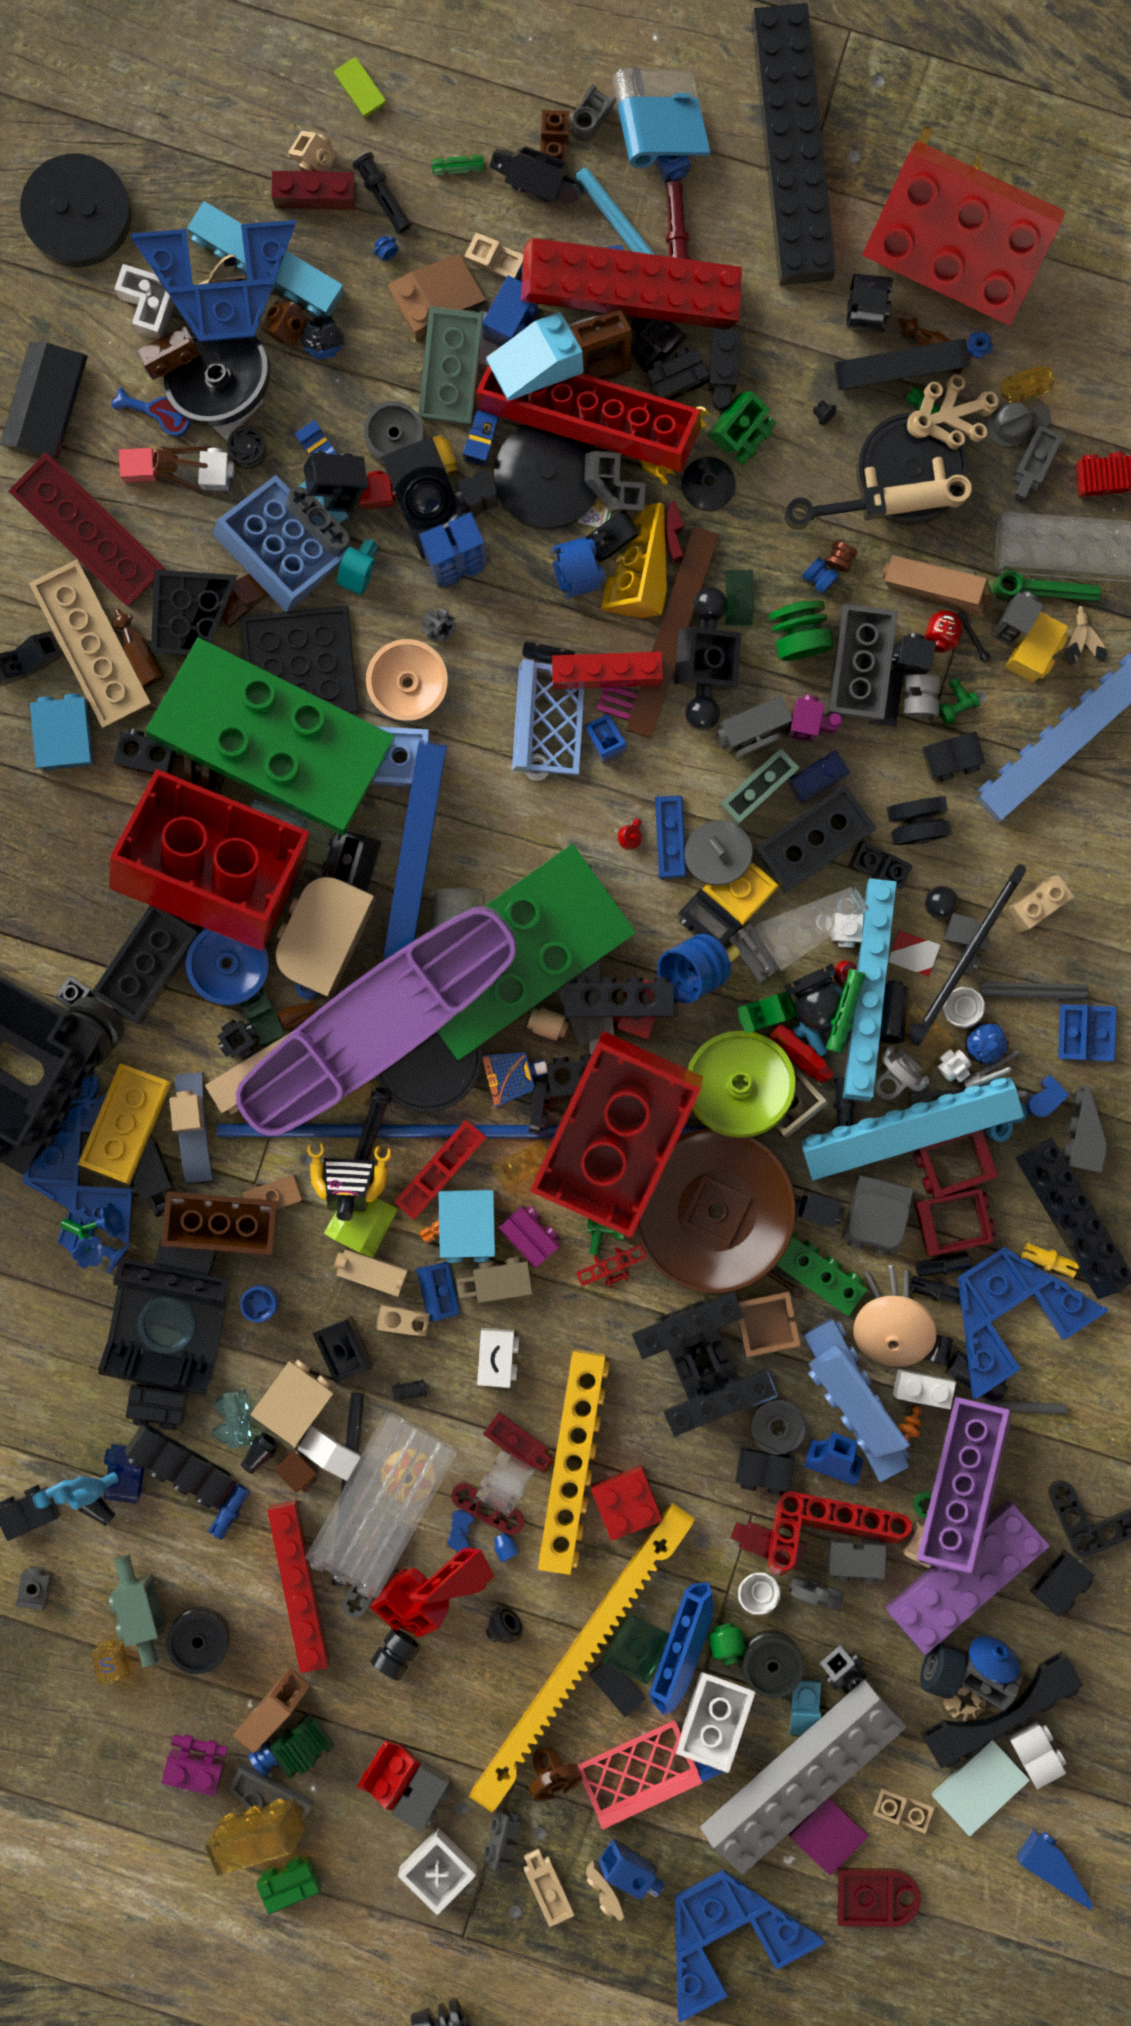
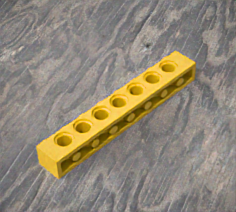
M572 1350L538 1570L571 1575L572 1567L577 1568L579 1551L574 1550L576 1540L581 1541L584 1524H579L580 1513L586 1514L588 1497H583L584 1487H590L592 1470L587 1468L589 1459L595 1458L597 1443L592 1442L593 1432H599L601 1416L596 1415L597 1406L603 1405L605 1389L600 1387L602 1377L607 1378L610 1364V1362L605 1361V1354ZM589 1373L594 1376L595 1383L591 1387H583L580 1384L579 1379L583 1374ZM579 1401H587L591 1405V1409L587 1414H579L575 1410V1406ZM575 1428H582L586 1431L587 1435L584 1440L575 1441L571 1437V1432ZM577 1455L582 1459V1464L578 1468H570L566 1463L568 1457ZM572 1482L576 1484L578 1490L574 1495H566L562 1491L563 1485ZM569 1510L573 1513V1519L570 1522H562L558 1518L559 1512ZM558 1537H564L569 1541V1545L567 1548L560 1550L554 1546V1540Z

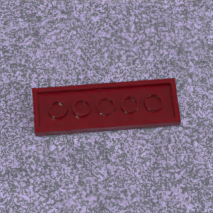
M46 452L8 490L27 511L125 606L129 607L154 582V570H166Z

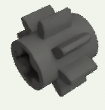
M439 607L437 612L429 609L422 618L423 628L421 632L426 634L427 638L435 643L438 641V638L446 641L454 631L453 621L455 618L449 615V612L442 607Z

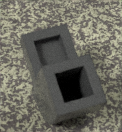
M952 913L948 916L943 941L963 946V954L981 923L971 917ZM988 935L978 950H989L990 941ZM975 954L964 974H972L973 970L978 969L980 954Z

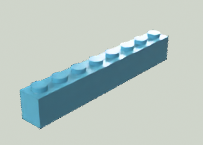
M869 878L866 884L862 942L859 944L857 971L866 973V977L851 1023L853 1028L850 1030L843 1089V1098L870 1102L873 1098L896 881Z
M997 1078L984 1086H971L966 1088L964 1092L954 1095L945 1094L937 1100L927 1103L918 1102L912 1105L911 1108L901 1111L892 1110L887 1112L885 1116L875 1119L865 1118L858 1124L848 1127L839 1126L833 1129L832 1132L822 1135L813 1134L800 1141L813 1181L1024 1116L1016 1087L1011 1078Z

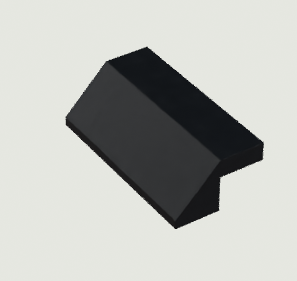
M29 342L0 445L8 449L25 450L38 457H41L46 452L53 459L59 458L87 362V355L47 342Z

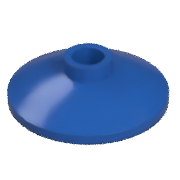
M987 1635L979 1636L973 1640L969 1647V1655L974 1667L981 1675L998 1684H1009L1018 1677L1020 1672L1019 1661L1013 1650L1006 1643L998 1638Z

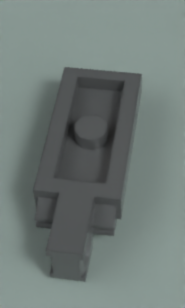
M1040 424L1037 426L1015 473L1016 476L1013 481L1019 483L1013 498L1023 502L1029 489L1036 491L1037 487L1040 486L1063 435Z

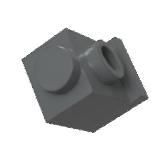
M29 1566V1569H25L21 1573L15 1607L43 1611L48 1606L53 1573L45 1572L46 1568L40 1566ZM29 1584L36 1585L37 1592H30Z

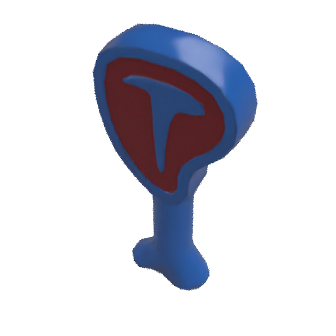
M121 387L117 391V398L111 401L114 410L130 408L143 412L150 418L157 420L163 431L171 437L179 438L184 436L191 426V422L181 417L175 411L167 396L159 397L147 403L129 397L124 388Z

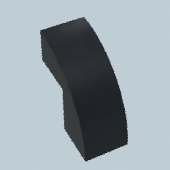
M52 631L31 635L16 649L0 653V687L32 675L63 656Z

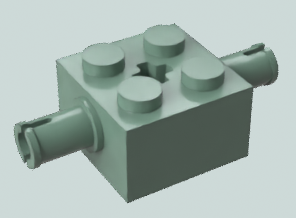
M124 1555L113 1560L120 1583L111 1592L112 1596L109 1597V1604L112 1613L117 1614L119 1623L116 1624V1630L119 1639L124 1640L125 1647L136 1644L142 1663L141 1666L148 1667L159 1662L152 1639L158 1638L166 1625L152 1574L136 1578L131 1555Z

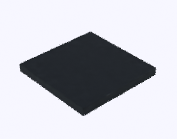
M348 605L289 611L287 613L279 612L240 616L245 661L352 715L359 714Z

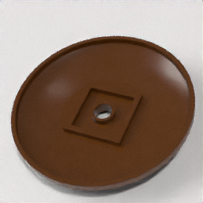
M710 1128L686 1133L678 1138L636 1227L638 1239L651 1263L669 1280L682 1287L704 1293H726L743 1289L767 1275L781 1260L790 1244L796 1222V1199L792 1182L776 1155L752 1137H729L719 1134ZM716 1203H720L724 1208V1214L719 1219H714L710 1213L711 1207Z

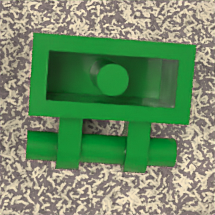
M752 391L743 392L735 397L706 435L724 453L737 452L740 449L735 459L738 463L744 465L749 458L752 459L757 453L756 448L763 440H767L772 434L771 430L776 425V421L768 416L762 422L770 409ZM755 431V434H754V435L751 437V439L748 441L747 439H748V438L750 437V435Z

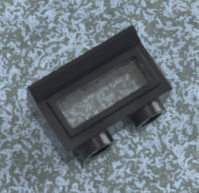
M701 888L678 913L681 917L679 922L688 931L691 932L695 929L699 934H708L716 938L722 945L741 925Z

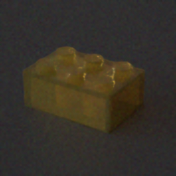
M281 1798L262 1808L253 1806L244 1813L238 1815L230 1813L223 1816L215 1830L211 1833L210 1838L205 1844V1849L218 1876L292 1854L306 1829V1825L295 1798L285 1801Z

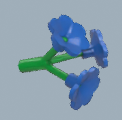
M107 1203L105 1207L101 1208V1218L96 1219V1222L82 1226L69 1219H63L60 1227L78 1235L80 1239L77 1242V1247L72 1250L71 1254L81 1268L88 1267L89 1265H99L102 1261L101 1257L105 1255L110 1259V1267L107 1271L110 1274L130 1247L127 1244L123 1249L117 1251L111 1246L107 1247L102 1244L100 1238L93 1237L87 1233L88 1230L98 1227L107 1231L110 1237H116L118 1233L123 1231L121 1212L115 1209L112 1203Z

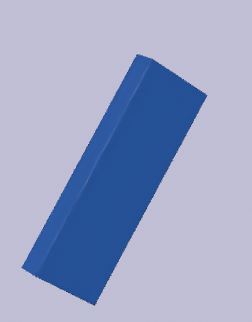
M682 796L655 797L659 879L686 877Z

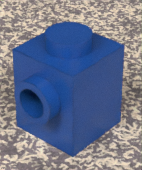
M658 155L655 161L664 183L671 180L680 181L687 176L690 170V161L684 155Z

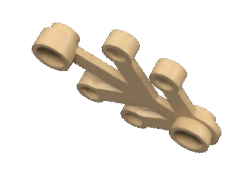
M953 375L946 383L947 391L939 412L931 414L934 401L941 396L943 388L938 382L929 383L924 389L925 397L920 410L914 411L908 418L907 429L909 433L917 438L931 435L947 443L951 449H958L965 442L964 434L969 436L974 442L982 441L987 435L986 426L981 423H976L973 426L960 419V417L976 412L982 416H990L998 408L999 400L997 395L993 392H983L975 401L953 407L957 394L965 387L964 378L960 375ZM953 381L956 382L959 387H956L953 384ZM930 388L934 389L936 394L932 393ZM944 423L956 430L949 433L937 425ZM975 430H978L981 436L976 434ZM953 437L957 438L959 443L955 442Z

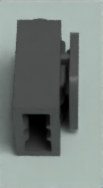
M781 695L722 721L716 738L721 749L726 748L728 754L737 751L735 758L737 761H740L780 743L783 737L778 732L787 729L793 720Z
M857 1174L841 1238L848 1240L847 1245L863 1249L865 1244L873 1246V1252L889 1256L890 1251L897 1253L899 1244L903 1239L913 1189Z

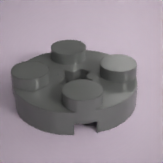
M772 1399L759 1405L754 1411L750 1422L751 1435L756 1444L763 1451L773 1455H780L796 1449L801 1444L806 1430L804 1418L799 1409L793 1403L783 1399ZM778 1419L783 1420L782 1425L785 1427V1430L783 1432L778 1431L777 1434L772 1433L773 1427L770 1426L771 1423L777 1422Z
M793 1576L788 1588V1592H791V1595L816 1606L817 1604L827 1603L826 1609L836 1611L840 1610L844 1592L837 1588L829 1587L826 1589L820 1587L821 1582L810 1577L803 1579Z

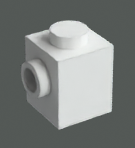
M208 448L207 452L200 451V462L208 464L206 469L199 468L198 484L201 489L229 491V480L234 478L235 474L234 461H231L228 453H225L220 448Z
M835 913L832 921L831 942H838V947L854 948L855 944L861 943L863 915Z

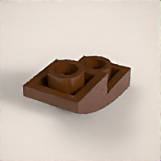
M542 110L540 152L565 161L567 164L569 111Z

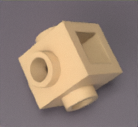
M307 131L300 132L288 152L299 163L298 168L301 171L328 172L332 168L333 161L338 153L330 146L331 141L325 136Z

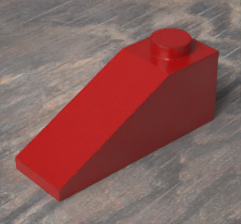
M463 1548L409 1598L411 1602L434 1603L479 1593L486 1588V1584L495 1576L481 1549Z

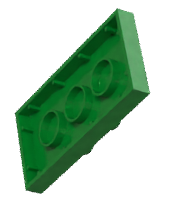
M199 637L145 730L148 738L342 836L345 835L391 750L395 737Z
M573 843L484 905L496 910L512 928L517 938V951L512 963L489 987L436 1031L456 1060L463 1058L636 933Z

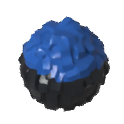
M332 316L314 317L311 321H307L305 328H303L301 344L304 345L305 350L311 356L318 360H326L329 356L335 357L336 353L340 351L341 346L345 343L344 335L335 324Z
M980 1022L966 1034L965 1051L972 1061L979 1062V1064L991 1065L997 1063L1008 1051L1009 1041L1006 1040L1003 1029L995 1022L992 1024Z

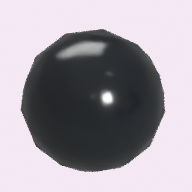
M947 886L934 887L926 895L925 907L933 918L942 919L958 909V895Z

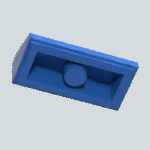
M449 1262L417 1268L425 1311L430 1314L429 1321H438L460 1315Z

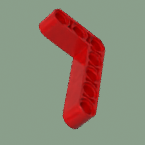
M787 1492L783 1494L775 1507L767 1566L777 1576L785 1575L790 1571L796 1561L801 1525L898 1544L909 1535L912 1523L906 1515L797 1492ZM783 1502H792L796 1507V1512L786 1511ZM818 1507L822 1511L823 1517H814L810 1512V1508ZM837 1513H846L849 1517V1523L840 1522ZM864 1518H872L876 1523V1528H868L864 1523ZM891 1524H899L903 1529V1534L894 1533ZM779 1529H788L792 1534V1538H782L779 1534ZM783 1555L787 1559L788 1565L785 1567L779 1566L775 1561V1556Z

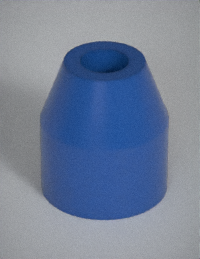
M503 1533L494 1538L495 1552L501 1563L520 1553L515 1540L508 1534Z

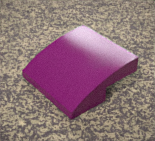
M830 1797L789 1833V1836L830 1876L869 1837L866 1831L852 1820Z

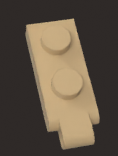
M540 1848L525 1854L527 1866L524 1867V1871L549 1927L575 1916V1912L550 1857L544 1858Z

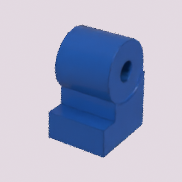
M1046 1075L1039 1082L1043 1089L1039 1093L1029 1096L1026 1101L1028 1113L1032 1116L1045 1117L1049 1115L1069 1096L1051 1075Z

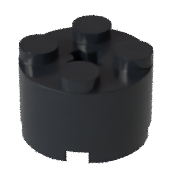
M860 273L853 274L850 285L851 295L847 305L846 326H848V329L885 332L887 318H889L891 311V301H888V294H891L892 277Z

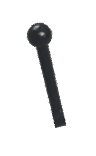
M959 612V619L962 621L980 653V660L988 662L990 654L984 651L967 621V613Z

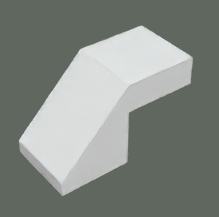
M310 1425L297 1448L320 1467L346 1481L360 1459V1454L337 1443L335 1437L313 1425Z

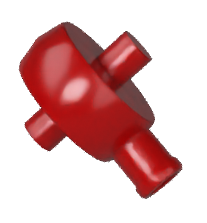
M635 818L632 825H625L619 829L617 840L623 849L633 850L641 844L642 835L639 827L642 821Z
M847 960L840 961L835 966L837 973L833 975L834 980L842 985L843 989L846 985L849 969L857 971V966Z

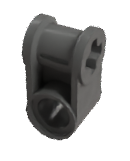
M592 84L573 114V136L580 141L590 140L612 111L616 98L606 96L597 90L596 85ZM587 121L590 123V126L583 128L578 123Z

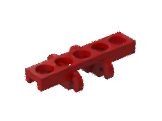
M641 1244L621 1253L619 1248L616 1247L617 1255L599 1262L597 1256L594 1257L596 1264L576 1272L581 1286L605 1276L607 1278L605 1284L610 1285L611 1288H613V1283L624 1278L628 1281L627 1276L630 1274L629 1272L625 1273L623 1268L647 1258ZM639 1249L642 1256L633 1259L631 1252ZM627 1255L629 1262L625 1263L622 1256ZM609 1260H614L617 1267L612 1271L608 1270L606 1263ZM596 1267H598L600 1271V1274L597 1276L594 1274L593 1271ZM619 1270L622 1271L621 1274L609 1278V1274ZM589 1271L592 1277L583 1281L581 1274Z

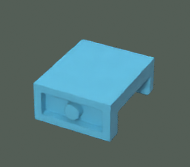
M494 1189L439 1191L440 1258L446 1257V1262H462V1257H473V1262H488L491 1256H495Z

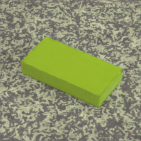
M356 56L333 71L334 76L364 119L386 105L385 98Z

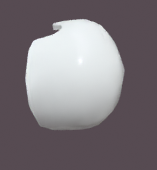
M959 987L953 990L943 1006L946 1019L955 1027L960 1028L976 1025L982 1019L985 1011L983 997L979 992L970 987Z
M765 1572L753 1573L747 1576L738 1588L740 1604L744 1610L753 1615L770 1613L781 1599L780 1586L774 1577Z

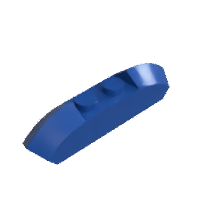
M709 1582L694 1583L685 1590L657 1669L649 1696L651 1702L663 1715L671 1713L684 1697L701 1654L713 1615V1597Z

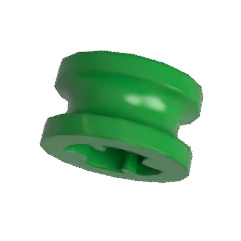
M927 1491L918 1493L913 1500L914 1510L922 1518H927L928 1511H922V1507L918 1503L920 1500L924 1502V1498H929V1502L931 1501L932 1493Z

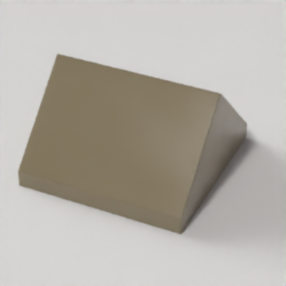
M799 1071L795 1073V1094L792 1105L785 1117L774 1126L783 1138L791 1135L828 1104L826 1099Z

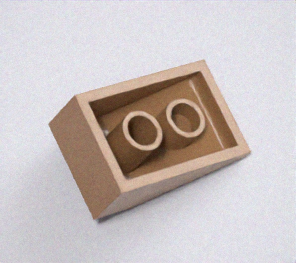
M460 254L414 270L388 284L389 294L416 341L427 335L430 306L469 311L486 302L484 295Z

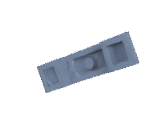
M203 1072L175 1075V1094L181 1091H193V1095L197 1094L201 1097L204 1123L203 1130L178 1133L185 1183L212 1181L213 1172L211 1153H209Z

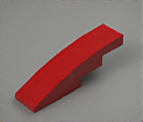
M465 1120L398 1196L394 1203L415 1220L485 1140L486 1136Z

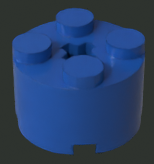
M582 537L551 547V555L556 554L557 561L552 562L554 573L561 591L567 590L568 592L564 596L566 599L599 590L600 582L605 580L601 565L596 564L594 558L596 547L592 539L586 540Z

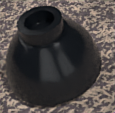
M499 1606L493 1611L489 1619V1627L486 1629L488 1638L492 1642L498 1641L506 1644L520 1640L523 1635V1626L519 1616L506 1606Z

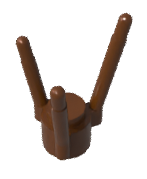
M161 447L160 450L155 449L152 457V470L158 471L157 477L167 478L201 493L202 489L171 474V471L176 472L178 465L206 469L208 464L178 459V456L174 454L207 452L208 448L212 447Z

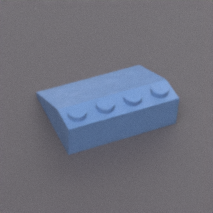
M275 475L220 517L216 522L212 535L287 613L305 599L340 565L347 549L339 555H333L328 553L287 509L286 499L290 489ZM295 498V500H294V502H295L296 504L299 503V502H301L300 500H297L296 498ZM315 515L310 517L314 525L323 526ZM331 539L332 543H340L337 539Z
M833 1345L808 1363L812 1369L808 1374L817 1386L823 1384L828 1393L824 1396L833 1409L837 1406L841 1409L844 1415L840 1419L849 1431L856 1430L860 1436L856 1441L865 1454L871 1451L874 1457H878L909 1446L845 1354L836 1345Z

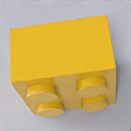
M1040 611L1028 635L1016 645L1004 668L1032 683L1039 677L1043 679L1046 674L1048 675L1055 663V660L1052 658L1053 654L1056 655L1068 639V636L1065 635L1068 626Z

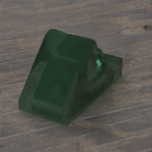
M726 570L725 596L728 601V608L725 613V626H752L754 608L753 570Z

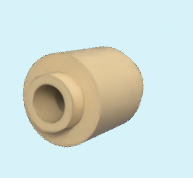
M534 1007L527 1028L532 1029V1033L557 1041L558 1036L564 1038L569 1023L564 1021L565 1015L543 1007L541 1009Z

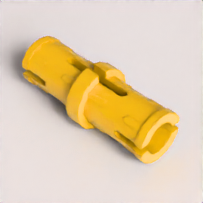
M1029 1242L1026 1243L1024 1249L1033 1252L1034 1255L1022 1252L1021 1256L1022 1259L1042 1265L1044 1270L1050 1271L1052 1269L1072 1279L1077 1272L1067 1268V1266L1073 1269L1079 1268L1075 1261L1057 1255V1251H1047Z

